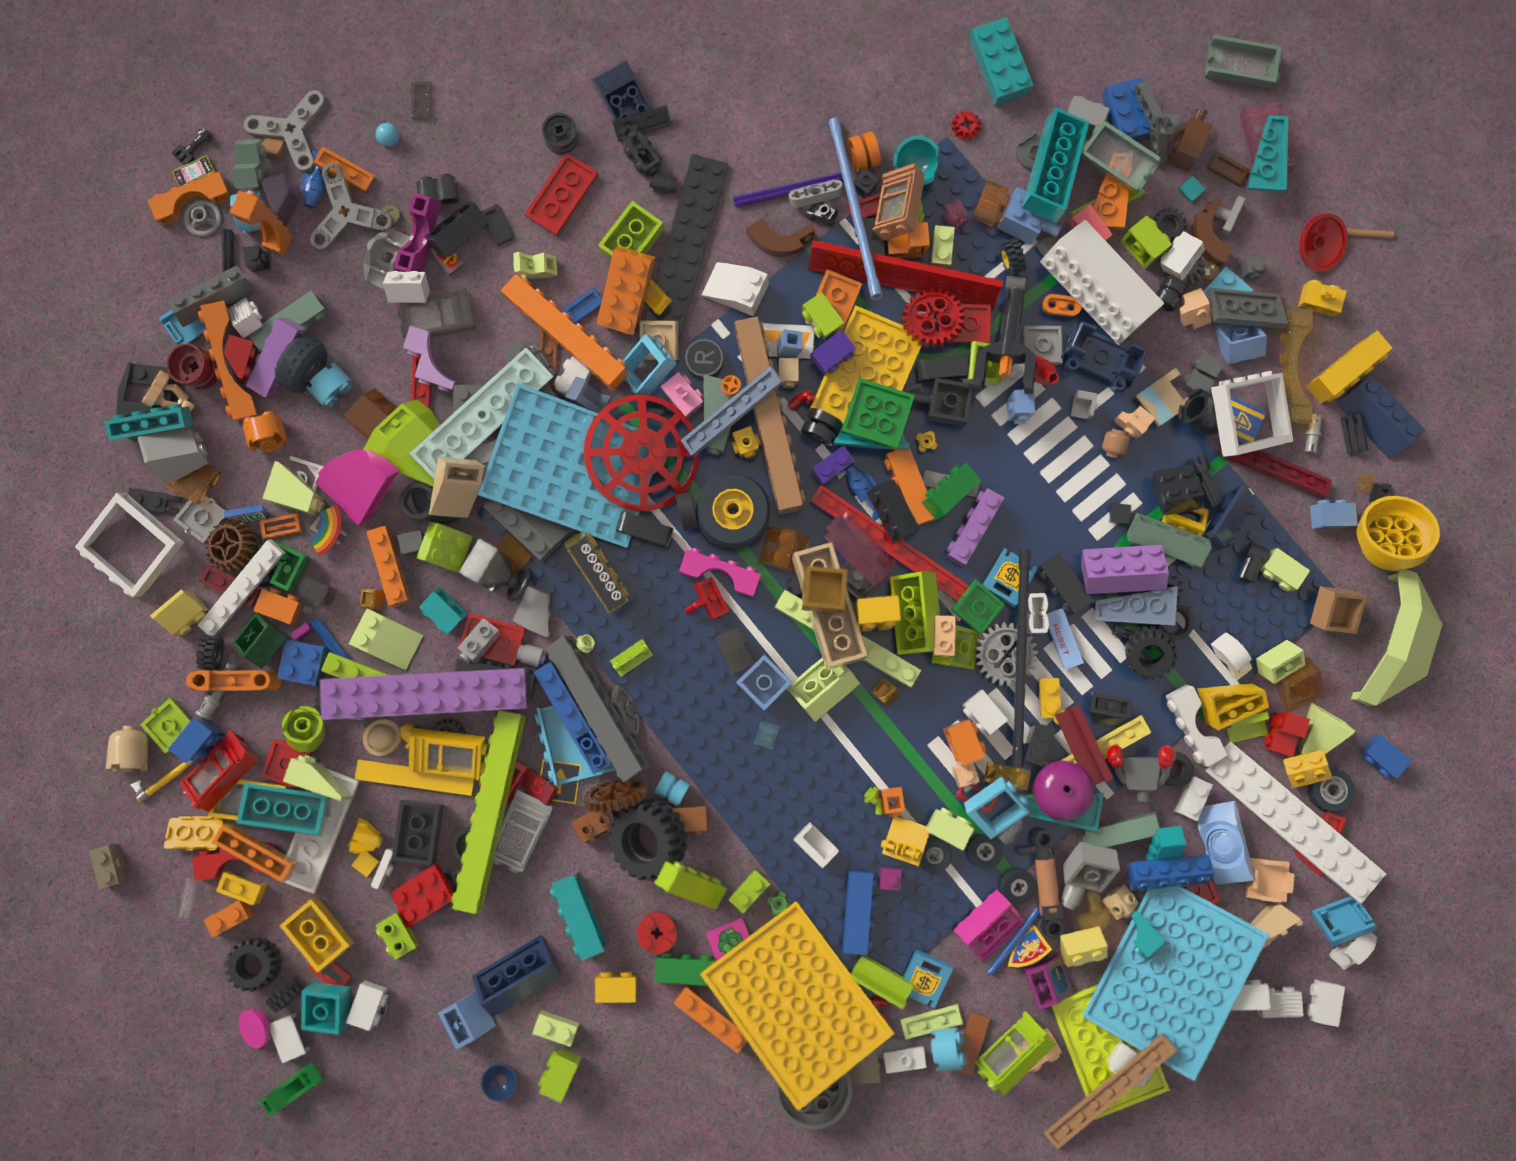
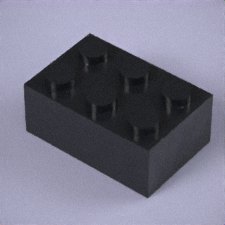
M407 799L400 800L392 861L424 865L436 864L444 804Z

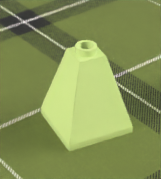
M1311 703L1307 715L1310 723L1306 738L1301 739L1299 746L1300 755L1322 749L1326 754L1350 737L1355 730L1343 720Z

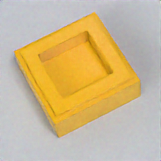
M370 852L360 853L351 866L365 877H368L380 860Z

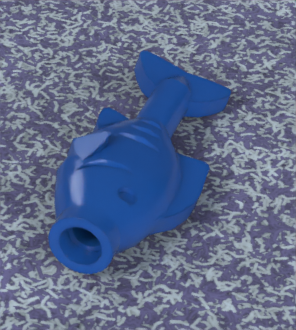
M313 151V152H312L314 158H316V156L318 155L319 152H317V151ZM315 166V170L311 175L304 173L301 179L304 206L310 209H315L316 204L325 192V181L322 176L323 170Z
M854 464L845 470L851 491L859 497L861 503L867 500L873 509L872 519L876 521L879 519L878 514L867 495L876 485V482L870 475L858 469Z

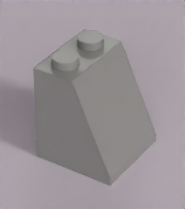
M190 426L144 434L137 437L145 464L166 485L208 464L206 457L208 452L202 444L204 440L198 431L194 432Z

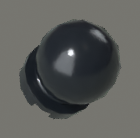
M1201 388L1193 390L1186 396L1188 400L1184 406L1180 405L1179 419L1187 426H1192L1200 434L1207 436L1219 434L1213 395Z

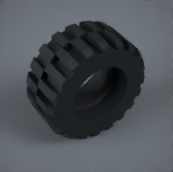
M648 799L636 803L635 806L631 805L627 809L624 808L615 816L614 823L611 824L610 831L612 833L609 834V841L611 842L610 850L615 855L613 858L616 863L619 862L620 868L623 871H628L627 874L633 878L637 876L639 880H653L659 876L666 861L672 864L675 861L680 863L685 857L684 851H687L688 843H685V840L688 839L687 832L684 831L685 824L680 821V815L672 811L673 808L670 805L664 806L663 801ZM641 823L650 827L657 838L658 850L656 856L648 853L640 842L639 829Z

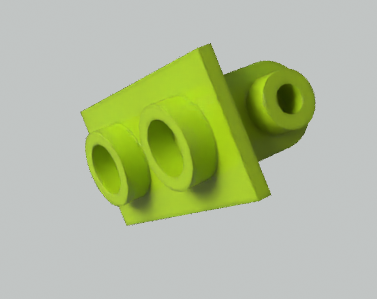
M641 639L610 660L616 672L622 677L653 656L644 640Z

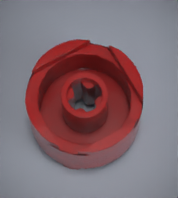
M664 911L648 913L641 920L637 929V938L640 946L653 954H661L670 950L678 935L676 921L669 913ZM656 927L660 928V932H663L659 937L652 932L655 931Z

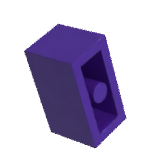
M841 330L814 350L810 358L825 376L827 373L832 374L838 370V365L843 361L845 363L850 361L855 356L856 347Z
M843 445L815 465L811 472L820 485L825 486L849 467L853 466L855 460Z

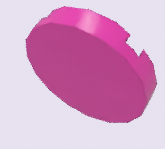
M250 1008L239 1016V1030L244 1041L250 1047L258 1049L270 1041L271 1035L269 1036L268 1031L271 1029L264 1013L260 1010H254L255 1008Z

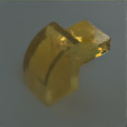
M987 762L984 782L993 783L1003 776L1007 782L1011 781L1017 789L1028 790L1031 771Z
M1087 890L1084 892L1090 911L1075 916L1079 929L1082 931L1100 927L1102 931L1109 922L1110 910L1106 906L1100 907L1102 901L1098 893H1095L1093 890Z

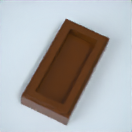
M1218 151L1207 167L1210 171L1239 187L1250 169Z

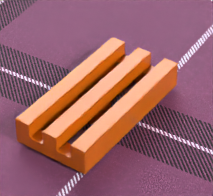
M299 513L260 520L263 540L301 533ZM295 519V522L265 527V524ZM296 526V529L271 534L266 533L268 531Z

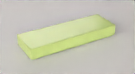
M958 1004L900 1019L906 1040L932 1033V1030L963 1025Z

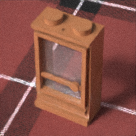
M915 163L884 173L882 176L884 181L875 227L872 230L883 241L914 232L916 229L925 174Z

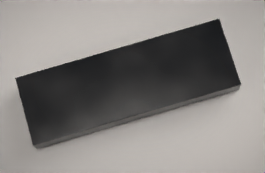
M667 105L612 121L618 141L624 140L630 131H640L643 134L672 125Z

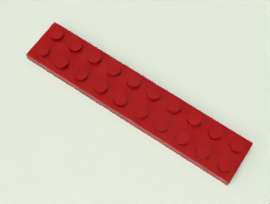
M813 240L808 270L826 273L828 269L850 279L868 282L860 249L856 250ZM871 253L877 279L880 285L918 292L920 294H923L924 289L927 293H930L931 288L934 289V293H937L940 288L941 294L949 291L948 297L955 295V301L960 300V302L967 304L991 305V309H994L1002 289L1003 281L995 278H987L976 274Z

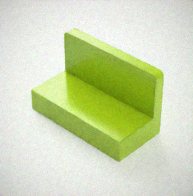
M1258 712L1227 726L1226 730L1229 741L1234 743L1268 734L1265 720L1269 719L1268 712Z

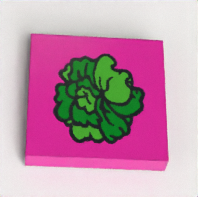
M742 917L706 932L717 961L750 936Z

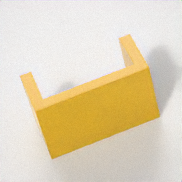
M227 871L223 873L216 892L251 905H256L261 902L268 884H258L234 875V871Z

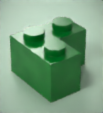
M274 541L285 554L276 563L278 567L270 583L294 593L312 558Z

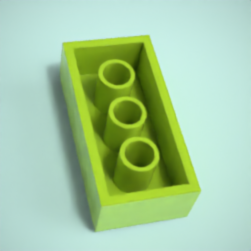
M916 572L890 577L892 596H898L901 619L895 625L897 654L908 655L935 652V616H940L936 572Z

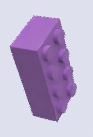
M1162 545L1082 550L1081 568L1087 594L1167 589L1169 571Z

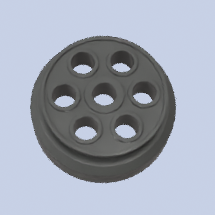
M847 1071L836 1080L838 1086L835 1089L827 1087L798 1111L775 1080V1097L778 1107L790 1122L801 1128L812 1130L826 1128L837 1122L844 1115L850 1104L852 1084L849 1073ZM820 1098H826L828 1103L826 1106L820 1107L817 1105V1101Z

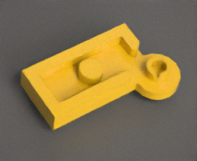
M1059 678L1038 679L1040 718H1053V721L1058 724L1055 715L1065 711L1061 710Z

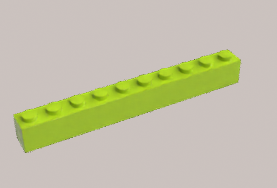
M498 710V714L494 717V732L489 738L490 749L484 759L485 771L480 777L481 788L480 792L476 795L475 804L477 805L470 820L472 827L466 837V852L463 853L461 858L462 870L458 873L456 880L458 887L452 897L453 909L474 914L482 913L526 717L523 715Z

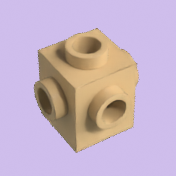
M1125 884L1111 890L1102 900L1116 920L1125 917V919L1129 918L1139 904Z

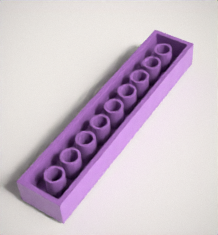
M525 668L320 679L321 720L527 709Z

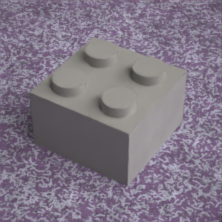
M1080 842L1063 863L1065 884L1102 893L1120 871L1117 850Z

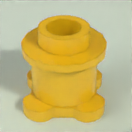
M408 723L400 728L398 736L407 743L405 746L407 749H409L410 735L415 729L414 724L409 725Z

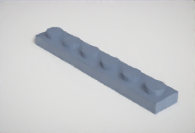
M770 366L685 436L681 442L691 456L697 455L784 382L773 367Z

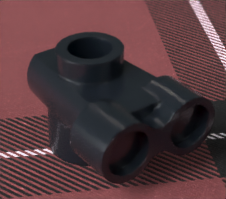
M822 201L812 204L811 208L806 211L805 217L812 221L816 219L821 220L824 225L832 226L837 222L838 211Z

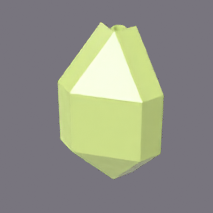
M1407 569L1399 570L1396 574L1388 577L1389 580L1399 584L1401 606L1386 654L1361 692H1353L1351 700L1368 706H1377L1428 674L1443 624L1418 574Z

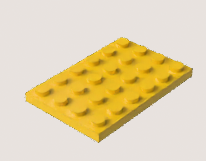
M856 305L844 330L845 335L856 347L855 356L847 363L845 361L838 365L839 369L834 373H827L824 376L811 408H817L832 414L841 420L843 424L859 378L902 391L921 348V345H918V339L912 341V335L907 336V330L903 329V325Z

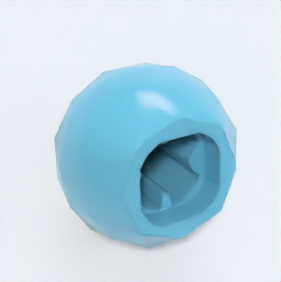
M382 123L376 129V140L380 145L393 147L398 143L400 133L392 124Z

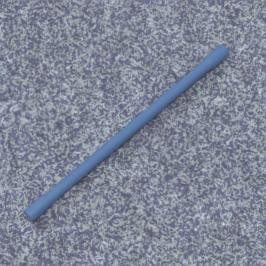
M834 117L828 123L835 143L867 275L871 299L877 300L882 297V291L872 259L842 136L840 120Z

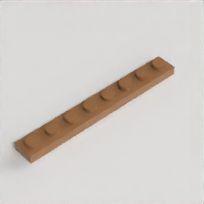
M1161 1033L1045 1130L1044 1134L1059 1149L1174 1054L1178 1048L1164 1033Z

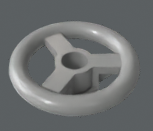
M208 200L193 202L184 213L185 227L191 234L199 237L212 235L219 229L222 222L220 209L216 204ZM205 206L214 210L216 220L208 216ZM208 223L210 225H213L210 229L206 231H198L195 229L200 224Z

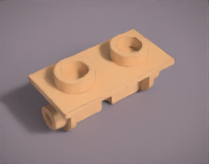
M935 616L934 655L946 658L955 656L956 616Z

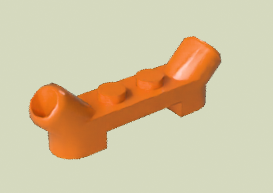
M199 670L188 674L186 684L191 691H276L281 686V679H277L278 671Z

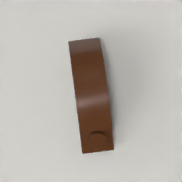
M1214 197L1210 203L1206 202L1202 211L1200 210L1195 215L1192 224V236L1201 240L1204 244L1205 250L1201 256L1209 263L1221 268L1226 264L1234 246L1220 240L1213 231L1212 221L1221 202L1220 199Z
M762 218L747 227L746 234L752 243L764 253L777 257H788L803 251L802 243L807 244L813 240L815 229L812 224H809L793 235L780 236L773 233Z

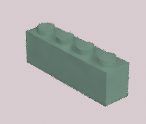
M311 290L262 323L263 326L250 334L249 337L261 353L264 348L263 343L270 336L271 326L276 319L287 317L304 327L306 333L310 329L309 326L315 322L320 323L325 320V315L328 314V311Z
M1136 513L1127 532L1128 541L1133 545H1162L1164 554L1169 558L1183 560L1190 566L1202 567L1212 548L1210 539Z

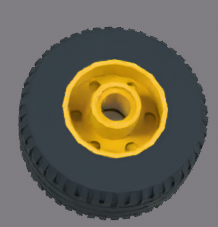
M726 473L713 478L701 490L696 503V517L702 533L713 544L725 549H741L755 543L764 534L770 518V503L765 490L753 478L740 473ZM731 508L738 510L734 515L728 513Z

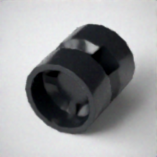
M1164 276L1159 285L1160 290H1157L1155 293L1164 302L1161 306L1163 310L1168 312L1175 311L1179 298L1182 297L1187 287L1182 280L1173 276Z

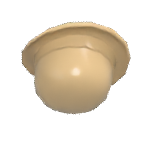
M381 719L371 723L363 734L365 749L375 756H385L392 753L401 741L398 737L400 734L399 726L394 721L388 719Z

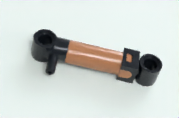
M1038 827L1030 834L1033 846L1018 848V854H1034L1040 902L1037 904L1039 917L1042 919L1040 928L1049 938L1059 939L1064 934L1065 927L1058 920L1064 918L1062 904L1059 901L1053 847L1055 837L1052 832ZM1045 834L1046 840L1043 843H1039V837ZM1055 923V930L1049 932L1050 925Z

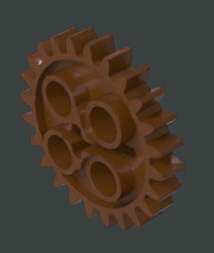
M641 778L630 782H623L621 779L615 781L613 779L611 782L597 785V788H591V791H587L583 795V801L586 810L590 812L595 811V813L602 811V813L609 811L611 813L616 809L620 811L621 808L627 809L631 805L635 806V802H642L641 799H645L646 795H648V788L645 780H641Z

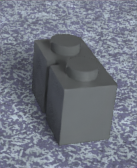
M1205 352L1199 357L1195 356L1190 365L1193 367L1191 372H1187L1182 380V383H1184L1182 389L1188 393L1199 388L1209 392L1215 382L1213 378H1217L1224 362Z

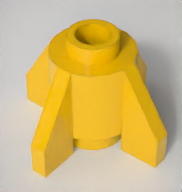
M358 818L354 833L347 847H350L349 852L355 854L374 851L375 848L379 849L383 837H380V832L367 820Z

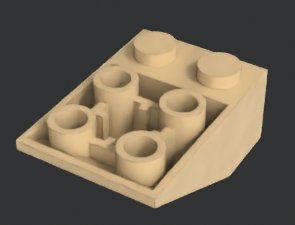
M438 456L429 515L468 518L481 486L484 466L477 460Z

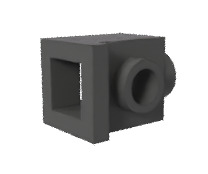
M1265 255L1247 257L1239 264L1241 277L1244 282L1261 280V275L1267 271Z

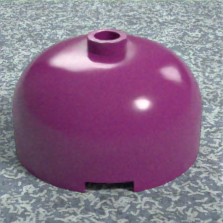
M1056 761L1048 764L1038 773L1033 783V798L1037 807L1046 816L1056 821H1071L1081 817L1088 811L1094 800L1095 789L1091 776L1082 766L1071 761ZM1064 786L1070 788L1069 793L1063 791Z

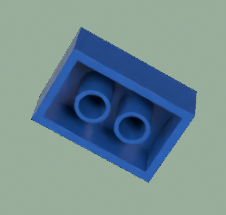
M1142 77L1106 86L1101 95L1104 106L1109 108L1107 116L1110 125L1136 142L1150 139V124L1140 106L1134 89L1136 84L1144 82ZM1115 139L1117 147L1124 146V144Z

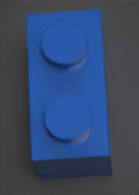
M1374 735L1360 751L1364 756L1363 760L1371 766L1375 765L1379 769L1378 773L1386 779H1398L1412 762L1382 735Z

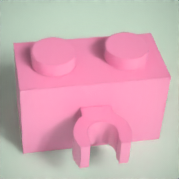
M678 372L661 386V391L688 419L704 405L702 400L704 397L698 389L693 390L690 386L692 383L685 374L681 376Z

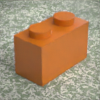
M270 588L269 591L262 589L253 611L295 626L303 607V603L298 602L299 598L289 594L286 598L280 595L281 591Z
M239 900L203 921L213 938L252 918L255 914L248 903Z

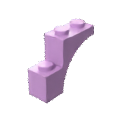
M410 326L403 348L408 349V354L417 357L419 354H422L415 377L420 378L419 382L430 385L431 382L438 385V389L447 392L449 389H454V385L457 382L444 375L432 358L430 350L432 332Z

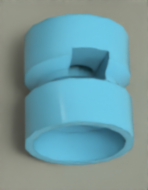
M666 771L657 785L654 794L661 798L667 797L668 802L678 807L690 784L681 779L676 781V776Z

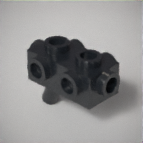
M630 131L623 141L624 153L629 159H634L636 162L634 167L639 174L643 172L645 176L649 174L654 176L655 173L660 171V160H662L657 150H652L650 147L651 142L646 135H642L640 131ZM646 161H650V162H651V163H649L648 165H645V162H646Z

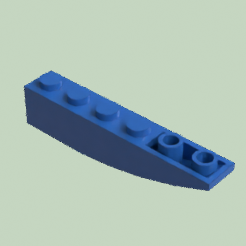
M550 662L534 671L535 676L593 775L611 765L602 747L597 742L593 731L588 726L585 717L578 709L577 703L568 692V688L559 676L554 664Z

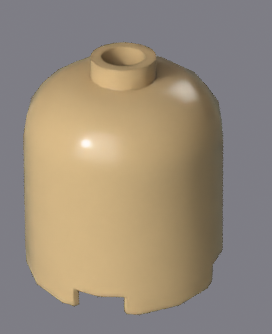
M123 726V730L113 732L108 741L106 771L113 769V772H133V769H140L141 772L148 771L147 735L142 731L136 730L135 726Z

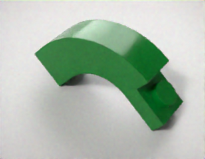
M310 1063L259 1100L268 1116L272 1117L323 1080L320 1070Z

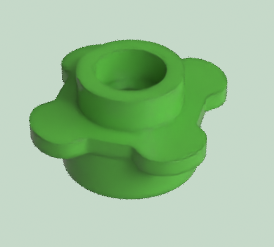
M779 892L774 897L770 896L767 900L768 904L772 907L774 915H779L780 912L790 906L785 899L786 895L784 892Z

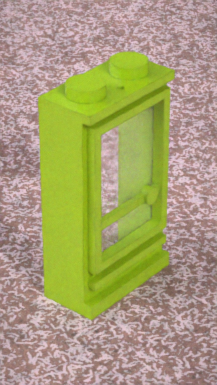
M1026 1011L1022 1014L1023 1017L997 1040L978 1061H974L979 1067L977 1072L984 1080L989 1079L987 1084L995 1092L999 1090L1003 1095L1011 1090L1057 1045Z

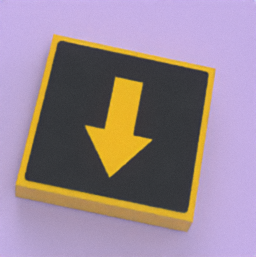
M543 759L540 775L550 782L548 771H551L550 764L546 763L545 759ZM554 761L558 779L577 777L581 771V765ZM580 780L557 785L556 787L559 790L553 801L576 804Z

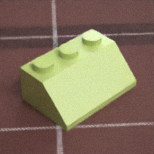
M821 658L786 689L816 722L860 683L846 665L826 670L823 658Z

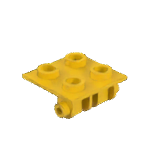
M897 816L893 817L887 839L883 840L881 844L883 848L882 854L919 866L929 836V832L925 830L927 826Z

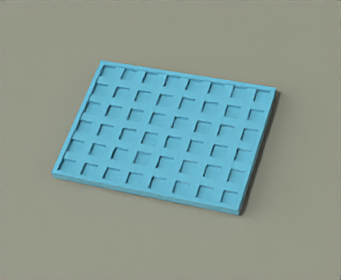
M517 383L477 495L624 548L628 547L631 536L616 531L621 511L636 516L640 512L627 510L609 502L598 492L588 477L583 456L584 440L592 420L598 413ZM603 419L598 423L593 433L591 449L603 448L604 438L611 427ZM625 423L621 424L629 432L638 429ZM617 431L614 432L610 440L609 448H620L624 438ZM639 448L638 454L640 457L646 458L648 456L647 448ZM603 456L591 457L594 472L604 487L612 478L605 468ZM609 456L611 465L617 474L624 465L621 462L620 456ZM630 472L623 479L631 485L640 487V476ZM651 474V475H648V486H649V483H650L652 474ZM617 485L610 492L614 497L624 502L640 505V493L629 491L620 485Z

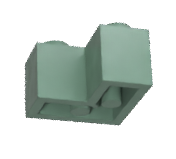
M261 139L238 140L233 144L237 163L232 168L235 188L259 187L269 176V167L265 164L264 158L266 157L265 146L262 145Z

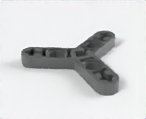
M1144 81L1135 85V95L1150 124L1151 151L1161 157V164L1167 162V134L1182 131L1183 123L1178 114L1162 113L1149 84Z

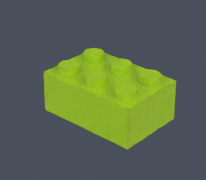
M632 201L599 243V251L609 260L612 259L613 250L618 246L646 254L664 231L663 222Z

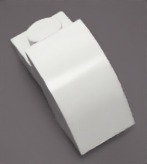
M1224 633L1211 643L1216 657L1227 664L1232 677L1236 680L1252 669L1249 662L1252 659L1249 653L1228 633Z
M1371 932L1347 941L1332 950L1330 957L1344 970L1355 963L1359 965L1373 952L1377 937Z

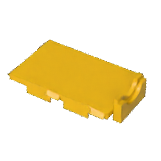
M210 816L169 819L166 833L167 841H165L164 848L216 850L218 846L214 845L212 841L221 825L226 823L222 821V818H212Z

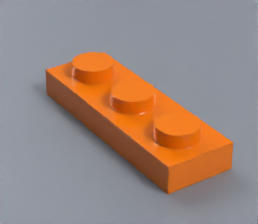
M323 146L313 161V165L322 170L327 164L340 166L346 183L365 194L375 178V175ZM334 168L328 171L329 174L335 177L338 174Z

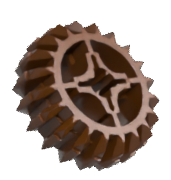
M229 519L225 522H219V526H213L214 532H209L210 538L206 539L209 542L205 546L209 550L206 553L210 557L209 562L215 568L225 572L243 570V566H246L248 560L252 559V553H256L253 549L254 546L258 545L256 542H253L256 536L252 534L253 530L241 521Z

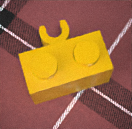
M1311 280L1303 286L1298 307L1336 317L1342 311L1346 291L1342 290L1339 286H1327L1320 281Z

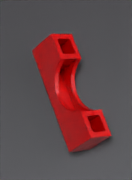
M264 842L265 844L278 850L277 845H271V842ZM219 849V853L212 854L211 850L201 851L199 856L192 857L194 880L199 881L221 877L227 863L233 859H241L223 849ZM250 865L254 873L262 872L259 869Z

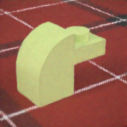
M522 252L513 253L514 272L521 274L522 278L539 279L557 276V260L555 256L546 253L534 256Z

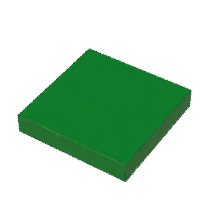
M974 580L952 607L951 611L979 635H982L1005 604L978 580Z

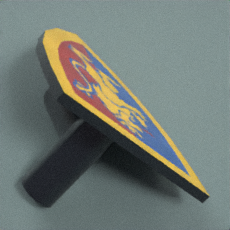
M1035 925L1029 928L1011 952L1009 968L1031 966L1042 959L1048 958V954L1053 951Z

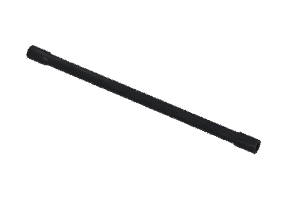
M1027 549L1019 550L1018 559L1019 589L1014 740L1012 749V767L1024 768L1023 742L1027 619L1031 550Z

